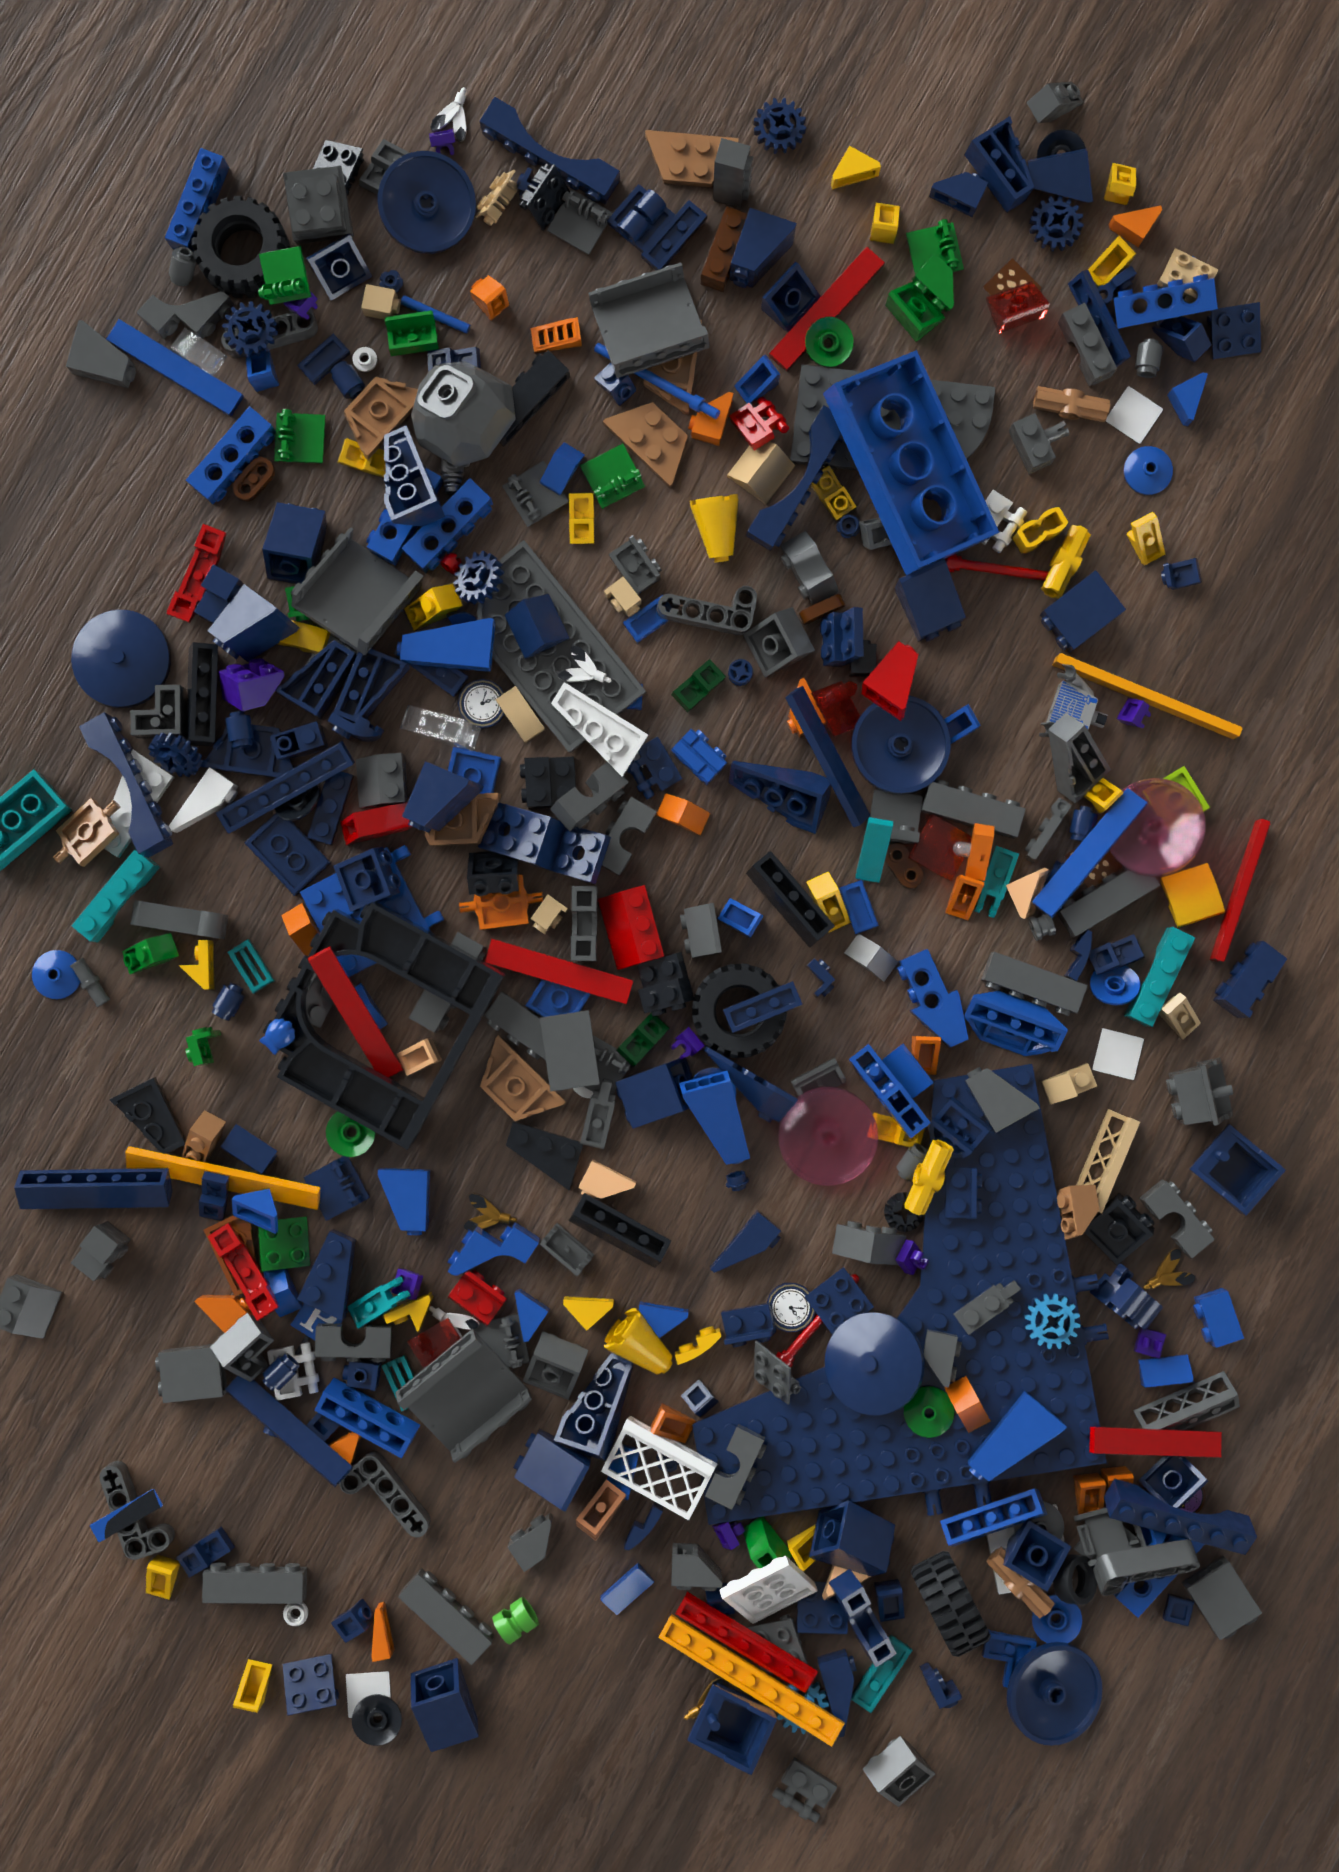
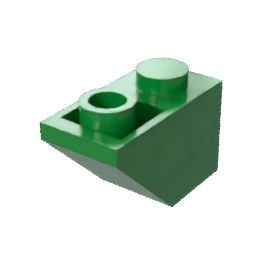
M934 253L911 280L915 282L913 286L918 292L923 295L926 293L932 299L931 303L937 310L941 312L944 310L947 313L954 306L953 270Z
M171 933L145 939L122 951L123 961L128 968L129 974L166 963L179 956Z
M764 1516L757 1517L744 1527V1537L749 1555L757 1568L761 1569L769 1565L772 1560L778 1557L786 1556L789 1559L792 1557L788 1547Z

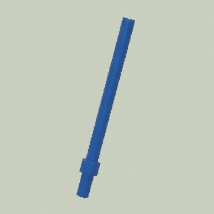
M597 343L594 351L610 360L606 347L601 343ZM647 369L634 373L689 404V408L694 411H701L714 419L719 417L720 410L706 403L705 399L695 394L693 396Z

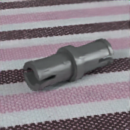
M84 958L70 965L82 983L81 988L83 990L86 989L96 1007H100L110 1000V997H108L99 983L100 978L98 975L95 976Z

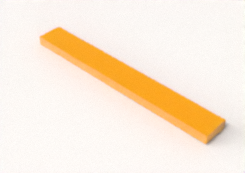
M1059 653L1052 666L1065 670L1062 664L1072 665L1075 667L1076 673L1084 679L1133 699L1143 700L1152 707L1228 738L1235 739L1239 737L1243 729L1241 726L1065 654Z
M128 1146L125 1152L127 1169L168 1168L171 1179L202 1185L204 1172L208 1171L229 1176L228 1191L245 1194L270 1188L273 1201L318 1210L320 1205V1187L130 1146Z
M673 1614L670 1615L658 1637L831 1747L845 1724L839 1718Z

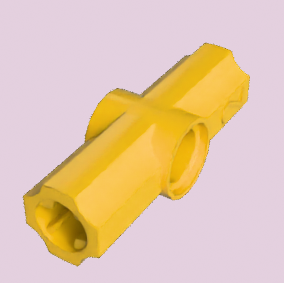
M1075 525L1069 528L1062 545L1057 549L1050 562L1051 569L1041 588L1048 597L1059 599L1063 596L1070 578L1074 576L1083 558L1081 555L1091 535L1088 529Z
M938 1139L933 1140L923 1163H919L915 1169L913 1186L904 1206L916 1215H925L934 1193L938 1192L944 1183L945 1169L954 1151L953 1147L946 1142Z

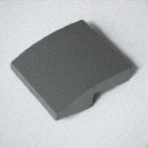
M383 139L372 154L370 165L359 179V186L378 195L379 185L386 170L393 162L409 152Z

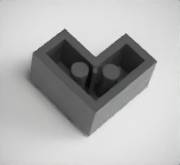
M155 685V710H130L131 735L138 739L154 738L156 734L160 735L161 732L168 736L170 732L176 738L179 735L182 738H186L187 689L181 685Z
M108 1221L96 1225L79 1245L82 1249L72 1260L71 1264L93 1281L101 1277L105 1279L114 1268L111 1264L117 1258L121 1259L128 1251L129 1247L126 1245L131 1239Z
M848 1221L847 1225L837 1224L832 1254L871 1264L898 1265L895 1259L906 1240V1236L897 1234V1229L882 1226L881 1231L880 1227L866 1225V1228H862V1223Z
M246 1313L226 1333L222 1334L210 1348L223 1368L251 1382L268 1366L261 1352L274 1339L261 1320L257 1321L253 1315Z

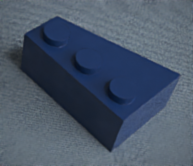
M1010 116L973 139L964 154L976 172L988 182L987 187L1006 213L1025 202L1034 188L1026 161L1022 159L1018 147L1020 145L1017 137L1015 138L1012 130Z
M333 640L315 655L302 669L297 670L283 685L278 686L275 691L317 718L322 719L347 679L357 654Z
M370 649L366 655L358 652L333 713L353 724L358 716L367 719L410 670V666L403 661Z
M1265 941L1252 942L1244 952L1246 957L1241 963L1237 962L1230 970L1231 977L1227 982L1223 981L1215 990L1217 995L1213 1001L1236 1018H1250L1253 1013L1250 1007L1256 999L1260 1001L1265 994L1262 991L1269 982L1272 983L1287 960L1285 956Z
M335 1229L329 1231L297 1300L341 1321L347 1317L356 1239Z

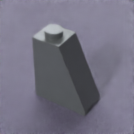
M82 320L78 321L66 367L72 374L129 389L130 382L134 381L136 375V368L133 362Z
M978 1067L967 1073L969 1078L965 1080V1083L994 1133L1039 1109L1037 1103L990 1069L986 1068L982 1071Z

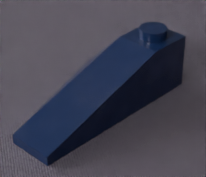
M407 425L385 434L384 503L391 521L395 524L425 526L445 517Z
M739 761L731 763L729 783L752 799L758 798L767 804V809L774 813L776 810L787 818L786 822L792 826L816 834L830 799L832 786L827 777L809 771Z
M704 1047L705 1053L722 1072L728 1071L731 1082L750 1104L760 1111L758 1116L769 1123H771L772 1119L780 1122L796 1104L798 1099L711 1048Z
M611 1353L595 1373L593 1380L584 1392L582 1391L578 1395V1400L562 1416L554 1441L585 1455L606 1461L616 1436L634 1363Z

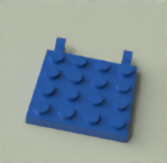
M405 845L401 846L392 853L388 847H385L384 850H387L392 857V863L390 864L392 872L398 875L401 886L399 887V894L377 903L431 932L430 927L444 921V918L440 911H436L424 918L396 862L411 855L408 847ZM336 873L300 891L320 933L324 928V925H322L324 917L328 912L332 913L335 909H339L353 918L362 921L360 914L363 908L350 912ZM358 955L337 956L348 977L377 963L369 958Z

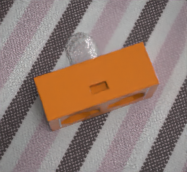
M975 823L971 843L958 841L953 845L954 854L968 857L966 877L985 881L994 840V826Z

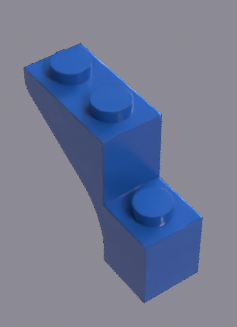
M514 1223L512 1228L509 1226L505 1228L500 1236V1239L503 1240L501 1242L477 1226L473 1232L468 1230L461 1242L465 1245L460 1252L455 1250L447 1263L451 1265L448 1272L457 1276L493 1257L501 1255L511 1256L526 1263L539 1244L540 1238L518 1223Z

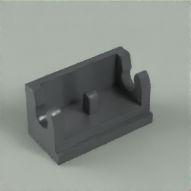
M832 1058L790 1080L802 1105L845 1083L846 1079L836 1059Z
M558 1223L554 1225L540 1242L544 1249L576 1276L581 1273L594 1256L588 1248Z

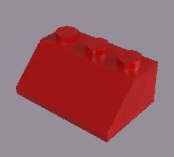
M645 885L598 899L617 970L665 957Z

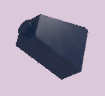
M1086 148L1027 160V167L1034 184L1033 189L1088 203L1093 202Z

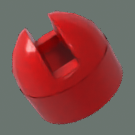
M449 553L443 557L440 564L446 571L454 575L460 569L458 565L461 564V559L456 558L457 554Z

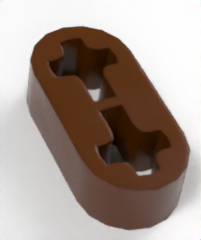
M837 594L799 612V616L803 624L807 625L842 609L846 605L841 594Z

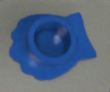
M282 1018L274 1019L269 1024L265 1036L259 1041L272 1054L276 1055L279 1049L293 1042L295 1029L292 1028L290 1021H285Z

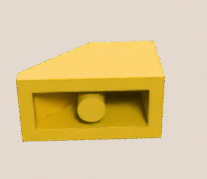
M829 872L806 882L813 901L835 925L828 933L851 923L840 891Z

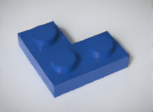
M989 1630L991 1638L989 1642L983 1645L982 1656L984 1658L1006 1661L1002 1685L1008 1688V1683L1015 1667L1028 1652L1036 1648L1037 1641L1034 1638Z

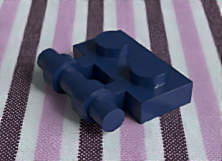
M658 736L642 745L638 751L641 758L636 761L633 760L627 769L628 774L631 772L638 784L636 787L639 793L642 792L646 800L655 795L650 787L656 783L659 789L663 791L683 779ZM644 764L652 775L647 780L639 768Z

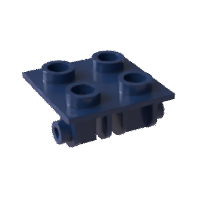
M1260 302L1211 310V315L1207 316L1208 326L1211 325L1212 359L1261 352Z
M342 1156L303 1177L306 1184L320 1187L319 1208L326 1221L370 1198L349 1157Z
M844 1267L805 1296V1299L832 1335L849 1318L867 1313L874 1308Z
M815 1582L818 1591L797 1601V1633L848 1635V1620L836 1596L824 1600L822 1594L826 1582Z
M332 1654L283 1664L287 1716L337 1706L336 1700L339 1699V1691L335 1689Z

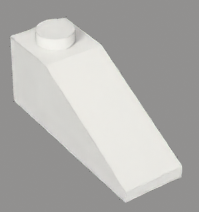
M209 767L170 823L171 831L178 833L222 809L227 803L231 804L238 794L236 790L239 786Z

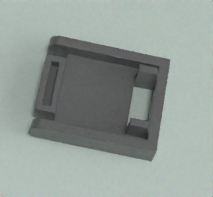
M1107 1507L1073 1517L1075 1522L1085 1521V1524L1076 1526L1085 1556H1096V1559L1088 1561L1089 1567L1095 1566L1098 1558L1104 1554L1146 1546L1140 1526L1133 1524L1137 1539L1128 1542L1122 1521L1110 1518Z

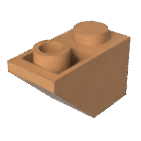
M204 1110L189 1130L182 1158L207 1163L222 1136L226 1121Z
M1075 1185L1057 1190V1204L1060 1209L1061 1229L1064 1232L1065 1240L1083 1235L1099 1211L1096 1185Z

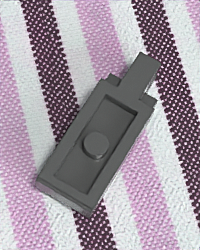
M1059 797L1051 806L1052 818L1051 820L1045 818L1038 829L1042 832L1037 840L1032 838L1025 848V851L1028 852L1026 860L1031 863L1035 862L1071 808V804Z
M603 1078L600 1091L594 1090L590 1099L580 1144L600 1149L605 1148L616 1102V1095L610 1094L613 1080Z
M1015 1280L1005 1287L1001 1283L993 1285L953 1314L969 1335L1008 1308L1014 1302L1011 1296L1021 1290Z

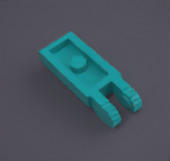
M999 846L994 847L985 881H982L985 882L974 908L975 912L979 913L983 909L986 895L994 898L988 916L995 917L1000 902L1004 899L1007 891L1006 885L1010 882L1019 853Z
M402 1277L380 1285L347 1306L357 1329L368 1325L411 1296L409 1291H403L393 1297L390 1291L404 1282Z

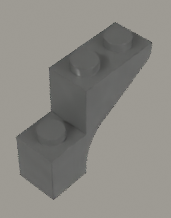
M217 292L182 305H169L152 295L137 311V314L163 339L168 335H172L178 328V323L181 322L198 338L203 340L205 336L208 337L214 332L216 324L221 319H224L225 315L231 313V308L234 304L224 292Z

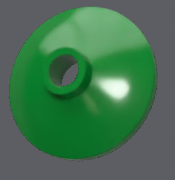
M820 318L810 326L806 333L805 347L807 353L815 363L821 366L835 367L842 364L850 356L853 349L854 340L849 326L838 318ZM825 339L831 341L832 345L830 348L824 346Z
M338 1111L332 1115L326 1126V1138L329 1146L336 1153L345 1157H355L365 1153L372 1146L376 1132ZM351 1127L356 1129L354 1137L348 1135V1129Z
M933 1386L920 1387L913 1399L904 1406V1418L908 1427L917 1435L927 1438L937 1437L945 1433L951 1426L954 1419V1406L944 1391ZM928 1408L934 1411V1415L930 1418L924 1415V1411Z

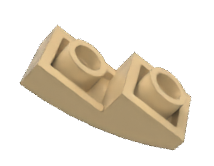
M516 686L495 699L525 743L545 730Z

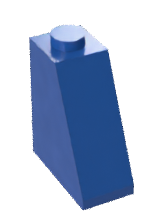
M378 1169V1177L400 1230L407 1231V1235H422V1231H426L429 1225L430 1169Z

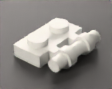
M992 490L985 501L995 524L998 527L1002 519L1008 522L1003 532L999 531L998 534L991 537L996 541L992 549L1001 553L1003 548L1012 541L1011 536L1015 530L1024 523L1023 518L1027 511L1019 507L1016 513L1012 514L1008 510L1013 502ZM986 540V541H984V542H981V543L984 544V545H986V543L988 542V540Z
M310 1342L300 1344L302 1354L295 1355L294 1346L267 1351L270 1365L279 1355L283 1356L285 1353L290 1354L298 1363L304 1362L306 1376L299 1377L297 1369V1374L281 1390L274 1389L276 1400L301 1396V1386L307 1384L309 1394L319 1392L317 1383L319 1382V1375L315 1373L313 1362L315 1354L314 1351H311Z

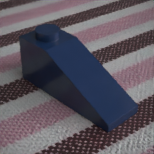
M757 1210L710 1266V1270L715 1273L765 1251L768 1246L773 1248L781 1238L778 1235L781 1232L780 1228Z
M846 1649L817 1657L832 1713L835 1717L845 1722L839 1733V1738L845 1735L854 1685L852 1672L857 1671L853 1655L847 1656Z

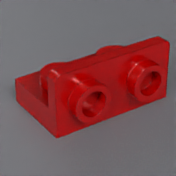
M467 1270L447 1297L488 1326L507 1298L503 1296L505 1293L495 1285L491 1287L485 1283V1278L475 1270L472 1272Z

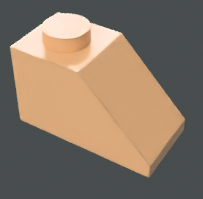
M592 1160L578 1188L582 1189V1195L585 1193L594 1199L595 1197L602 1199L634 1188L636 1181Z

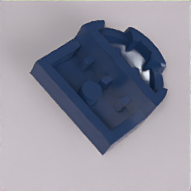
M333 712L328 719V722L333 725L332 730L348 740L352 736L363 742H373L381 738L384 733L382 728L371 725L370 721L361 716H358L354 724Z
M952 1096L929 1126L930 1144L933 1140L937 1139L944 1141L954 1149L950 1159L961 1157L963 1159L973 1152L991 1130V1127Z

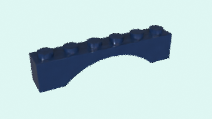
M496 97L493 98L479 121L482 134L487 139L499 141L506 150L514 154L516 152L521 154L533 166L538 164L544 167L545 164L550 166L554 164L570 188L573 190L580 189L586 193L590 200L596 203L600 201L606 205L620 182V171L599 158L590 160L570 159L546 150L526 132L519 120L516 109Z
M823 405L809 430L810 457L802 480L783 500L773 506L760 510L747 531L746 537L769 551L773 549L774 545L779 548L786 534L782 533L786 525L792 526L798 516V513L795 512L798 505H805L811 495V492L808 491L812 483L817 485L824 473L820 470L824 462L828 464L831 462L836 453L833 447L837 441L842 443L844 440L831 410Z
M104 712L80 725L79 728L88 747L109 758L120 770L127 783L132 805L131 823L128 833L138 854L149 858L173 845L170 837L172 831L167 823L163 822L160 816L162 810L150 795L152 789L149 783L142 778L140 773L142 772V767L130 752L133 749L130 742L121 733L123 727L116 717H112Z
M1118 1479L1113 1480L1104 1495L1109 1517L1115 1520L1243 1555L1247 1554L1257 1538L1250 1517L1230 1510L1216 1514H1198L1184 1511L1160 1501L1136 1484Z

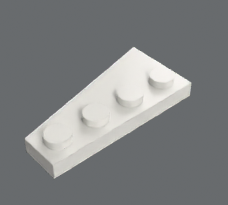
M564 682L551 704L623 777L647 739L648 734Z
M132 750L133 758L142 767V772L140 773L143 780H146L152 789L150 795L153 801L158 803L175 777L137 751ZM123 775L113 799L121 808L111 816L112 824L119 832V835L104 848L118 858L121 857L132 841L128 833L131 823L132 805L130 792Z

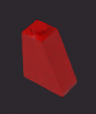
M898 641L864 680L861 694L902 721L919 654L911 646L904 645Z
M408 802L355 812L340 822L346 846L412 828V826L408 825L410 820L402 817Z

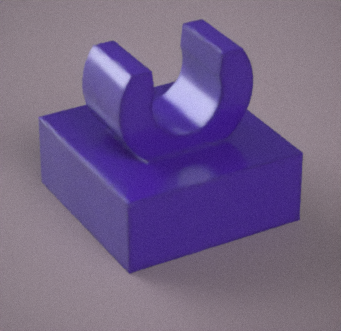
M453 129L429 134L431 147L436 146L437 153L441 154L440 149L443 146H447L450 149V154L454 155L452 143L455 142Z
M310 292V298L288 301L283 304L301 318L309 319V315L306 312L311 307L314 309L318 308L315 303L318 299Z
M1128 698L1116 719L1122 724L1144 728L1145 725L1141 721L1144 716H1151V713L1148 711L1150 705L1143 700Z
M688 1027L675 1038L677 1041L671 1048L673 1050L678 1046L684 1048V1054L680 1056L682 1060L689 1055L692 1057L705 1045Z
M905 1240L895 1259L904 1273L914 1275L917 1268L925 1269L929 1262L928 1259H922L924 1253L921 1252L914 1241Z
M398 1269L395 1278L402 1277L404 1282L400 1286L393 1288L391 1293L398 1295L403 1291H409L411 1296L408 1299L417 1300L423 1275L406 1269Z
M1140 1327L1134 1351L1160 1359L1166 1334L1148 1328L1143 1330Z
M735 1521L731 1524L724 1522L712 1525L723 1548L732 1550L740 1545L736 1537L745 1532L741 1522L737 1523Z

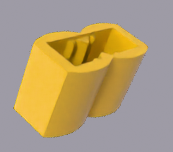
M1060 507L1051 508L1045 511L1038 520H1031L1023 524L1014 535L1013 541L1021 553L1031 552L1042 541H1049L1057 537L1068 524V520Z

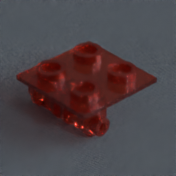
M840 681L811 693L834 737L854 729L860 718L850 698L858 690L857 684L852 681L845 684Z
M446 1318L407 1342L424 1369L456 1343L460 1336L450 1319Z

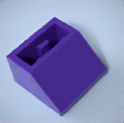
M262 658L252 659L248 664L228 665L226 669L218 671L223 700L241 711L265 706L284 678V671Z

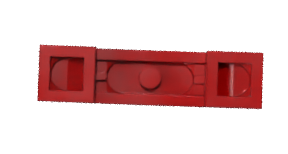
M205 524L202 525L194 544L195 552L179 591H175L166 612L167 615L188 623L192 621L196 614L194 610L206 592L201 584L212 565L218 566L226 539V532Z
M227 1223L207 1236L218 1256L225 1261L246 1299L244 1300L255 1319L259 1321L279 1308L278 1302L263 1272L232 1225Z

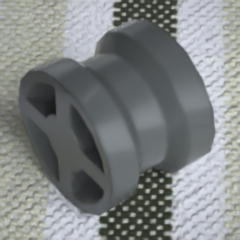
M1042 913L1041 917L1028 918L1032 935L1036 941L1042 940L1043 936L1056 935L1053 920L1047 914Z

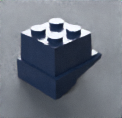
M1230 1124L1224 1128L1189 1168L1243 1215H1247L1286 1171L1280 1164L1260 1150Z
M712 1684L687 1740L723 1759L724 1762L752 1775L774 1728L777 1717L772 1709L765 1707L757 1699L722 1684Z

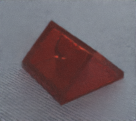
M1032 281L986 297V302L998 334L1044 318L1050 308V303Z

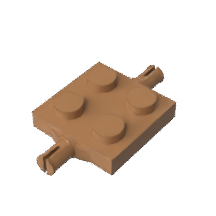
M90 798L56 830L62 840L63 848L53 856L55 861L61 864L69 855H72L79 865L85 867L119 835V832L112 824L111 816L121 806L115 800H112L106 808L102 809L96 800Z

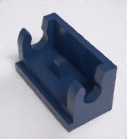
M237 1124L220 1146L224 1151L261 1175L266 1174L277 1157L276 1154L278 1152Z

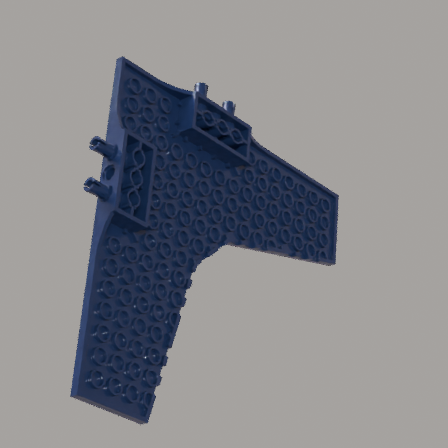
M1032 1064L992 1070V1072L1037 1103L1039 1109L997 1133H994L991 1128L969 1156L963 1159L961 1157L949 1160L946 1167L977 1168V1173H982V1188H977V1198L982 1200L981 1214H977V1219L945 1218V1169L944 1183L941 1189L934 1193L925 1213L924 1255L922 1259H928L929 1262L925 1269H921L920 1286L897 1317L915 1333L922 1350L924 1349L927 1329L958 1336L957 1341L962 1342L959 1357L954 1356L953 1366L957 1367L955 1381L967 1376L991 1422L968 1433L954 1408L953 1422L945 1433L932 1438L922 1437L908 1427L904 1418V1407L889 1414L866 1415L844 1405L832 1391L826 1377L825 1367L796 1378L799 1381L801 1390L798 1394L793 1393L790 1395L789 1405L780 1398L775 1397L771 1391H766L692 1424L697 1453L718 1464L703 1492L709 1525L834 1506L846 1501L853 1503L918 1492L925 1494L927 1515H934L933 1504H935L936 1513L939 1515L943 1513L939 1491L943 1488L974 1485L977 1508L984 1506L983 1497H985L986 1505L993 1503L989 1489L991 1481L1107 1463L1105 1454L1089 1453L1090 1427H1100L1085 1349L1087 1342L1109 1340L1107 1332L1098 1333L1108 1331L1106 1323L1083 1327L1080 1317L1075 1319V1322L1080 1324V1328L1073 1329L1077 1337L1070 1335L1068 1338L1071 1344L1068 1345L1063 1341L1061 1342V1349H1058L1056 1344H1052L1051 1349H1047L1046 1342L1039 1346L1037 1344L1038 1337L1033 1339L1029 1337L1033 1330L1025 1329V1326L1030 1324V1321L1025 1319L1024 1316L1031 1315L1032 1312L1027 1307L1028 1305L1036 1306L1035 1298L1044 1301L1043 1294H1047L1049 1299H1052L1054 1293L1058 1294L1059 1301L1066 1297L1068 1298L1067 1306L1070 1304L1076 1306L1072 1313H1079L1076 1300L1077 1292L1099 1290V1283L1088 1284V1282L1098 1281L1096 1273L1075 1278L1071 1274L1064 1232L1061 1229L1060 1209L1057 1204V1193ZM968 1075L934 1080L931 1122L953 1096L990 1126L965 1083V1080L969 1078ZM1015 1280L1021 1290L1011 1296L1014 1302L968 1335L953 1313L991 1286L1001 1283L1005 1287ZM1055 1304L1046 1305L1049 1310L1054 1311L1062 1308ZM1039 1311L1035 1319L1036 1327L1041 1323L1042 1315ZM1051 1315L1047 1317L1049 1321L1046 1324L1047 1326L1052 1325L1056 1327L1058 1325L1056 1323L1058 1316L1055 1318ZM1069 1316L1064 1320L1063 1328L1065 1331H1067L1069 1326ZM1052 1332L1043 1334L1047 1338L1058 1337L1056 1333ZM924 1358V1376L920 1387L933 1386L947 1394L944 1386ZM1024 1391L1067 1426L1063 1432L990 1481H987L984 1477L982 1480H979L969 1471L971 1466L968 1464V1460ZM928 1408L924 1411V1415L930 1418L934 1415V1411ZM738 1424L764 1436L763 1444L767 1445L762 1458L756 1457L752 1467L756 1468L751 1482L745 1481L742 1490L746 1491L740 1506L735 1504L731 1510L705 1497L717 1470L726 1474H733L740 1469L738 1457L726 1450Z

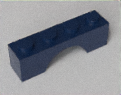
M848 1569L828 1582L862 1649L874 1666L878 1667L897 1653L889 1637L870 1607L871 1602L863 1586L853 1572Z

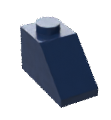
M964 172L935 182L929 197L973 217L985 193L988 182L979 174Z
M1183 316L1159 320L1152 327L1153 332L1178 356L1193 362L1211 346L1203 325Z

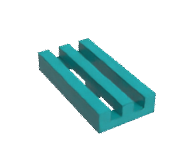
M250 939L227 952L253 994L275 981ZM246 946L265 975V981L244 950ZM238 951L240 952L241 956L243 957L246 964L248 965L251 972L258 981L259 984L257 986H255L252 979L250 978L247 971L240 962L239 958L235 954Z
M406 1355L382 1365L395 1398V1392L399 1390V1387L390 1367L393 1366L401 1387L406 1384V1381L398 1363L402 1362L409 1380L415 1377Z

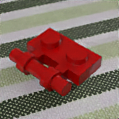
M760 397L757 400V407L753 408L748 403L729 415L732 424L754 451L775 438L774 429L779 430L783 434L789 430L785 417L781 413H777L775 405L771 401L766 400L765 397ZM762 417H769V419L764 421Z

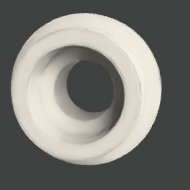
M361 347L353 354V364L359 371L369 372L377 364V355L371 348ZM367 355L369 359L367 362H361V357Z
M287 1604L283 1610L284 1620L291 1626L302 1625L308 1618L306 1604ZM298 1609L300 1616H294L292 1610Z

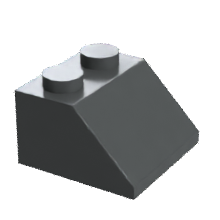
M793 607L775 612L743 634L765 678L800 661L815 651Z
M402 753L377 754L356 759L359 808L385 807L407 802L406 761Z
M714 903L684 909L685 914L680 915L682 930L687 929L689 939H684L686 954L691 953L692 958L721 954L722 950Z
M18 1274L8 1277L0 1296V1329L13 1334L45 1338L62 1291Z
M542 1332L523 1382L568 1400L588 1350L578 1344L560 1339L556 1335Z
M901 1736L891 1740L887 1748L879 1755L873 1756L863 1768L878 1793L897 1807L935 1775L933 1769L915 1748Z

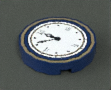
M480 679L472 681L460 693L458 701L460 714L467 723L474 727L485 729L495 726L501 722L505 715L495 700L504 694L503 690L499 685L490 680Z
M784 1282L770 1292L767 1303L770 1302L775 1326L785 1332H798L806 1328L813 1320L815 1311L805 1299V1296L810 1293L805 1286L798 1283Z

